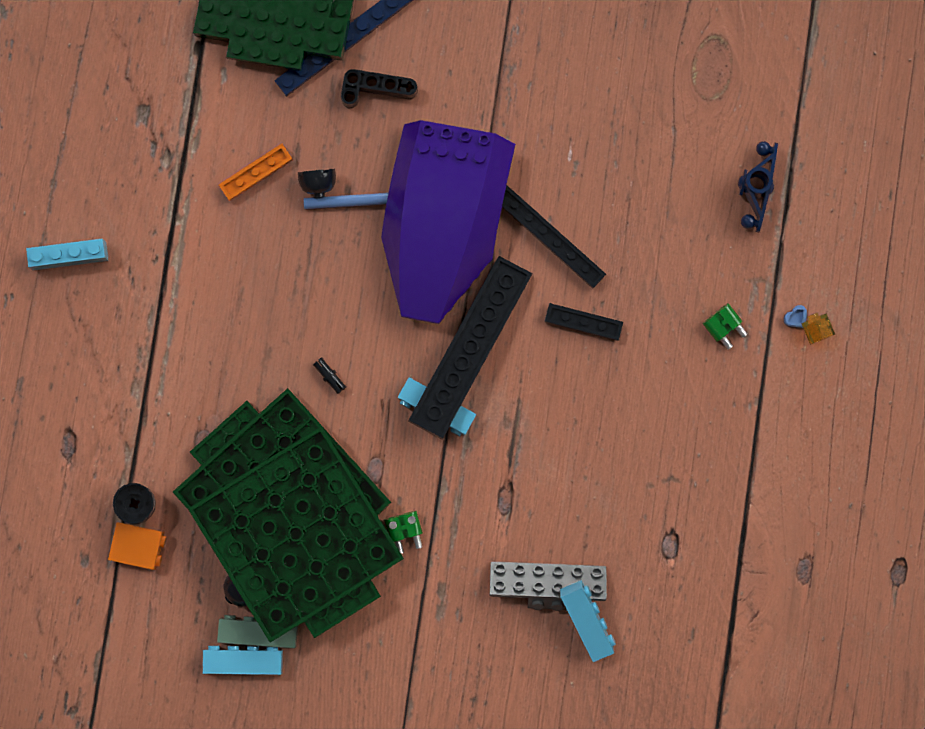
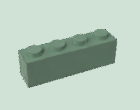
M224 615V618L219 619L217 642L296 648L298 626L270 643L253 616H244V619H236V615Z

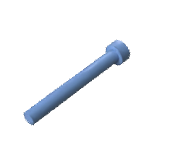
M388 193L304 198V209L383 205L387 203Z

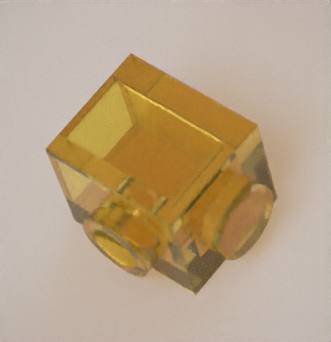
M818 313L812 314L807 317L808 321L801 323L810 345L835 335L827 313L820 316Z

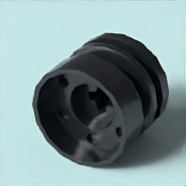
M139 483L123 485L113 497L114 512L119 519L126 523H143L155 511L156 501L154 494L149 488ZM132 499L140 501L138 504L139 508L130 507Z

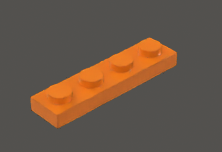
M280 144L220 183L219 187L230 202L293 161L284 145Z

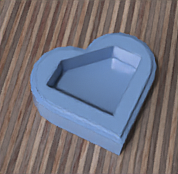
M802 305L794 307L792 312L785 314L783 318L785 325L805 329L807 310Z

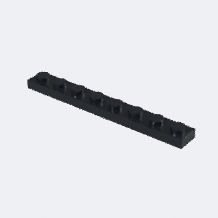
M508 185L506 186L502 208L594 289L606 273Z

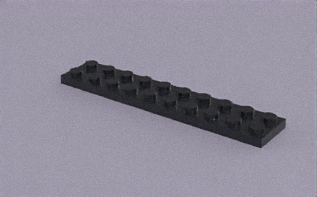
M498 256L408 422L443 440L533 273Z

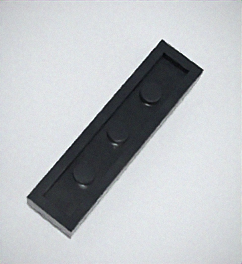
M552 303L548 305L544 321L619 341L623 326L622 321Z

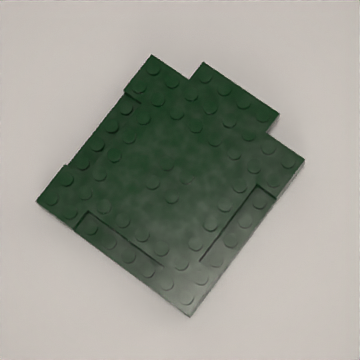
M199 0L193 34L200 38L229 42L227 59L301 71L304 55L343 61L354 0Z
M288 388L260 413L248 401H245L190 451L201 466L181 483L173 493L188 509L322 425ZM323 427L378 516L392 502Z
M322 426L188 508L270 643L303 622L314 638L381 597L371 579L404 559Z

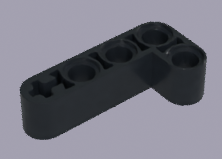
M350 69L344 75L341 100L345 107L354 108L358 105L360 91L412 99L418 93L417 83L411 78ZM351 76H356L358 81L356 83H349L348 79ZM370 79L377 81L375 86H368L366 83ZM388 82H393L396 85L390 90L385 87ZM408 86H412L410 92H406ZM349 94L355 96V99L351 102L345 100V97Z

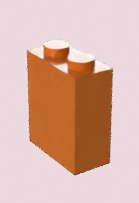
M117 522L108 560L156 570L157 566L160 567L162 561L160 551L161 547L164 548L167 537L164 536L165 532Z

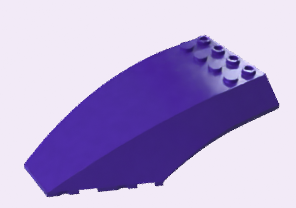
M423 120L404 124L390 182L381 235L401 317L440 324L445 315L454 307L453 305L465 294L472 285V282L479 277L482 270L493 260L500 214L516 146L515 143L496 133Z

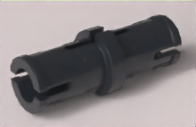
M322 357L313 364L324 377L323 380L330 384L336 394H339L341 389L344 390L347 387L338 378L337 372L332 370Z

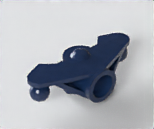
M766 141L759 142L756 146L757 153L761 156L771 155L751 169L748 174V170L744 169L743 175L738 180L739 195H743L744 191L757 217L756 220L754 216L746 214L741 219V225L745 229L756 227L755 232L758 233L761 230L769 195L772 194L774 189L773 174L778 143L774 142L772 147ZM769 162L768 170L763 168ZM754 177L760 178L764 183L763 189L754 188L750 183V179ZM763 197L761 207H759L756 199Z

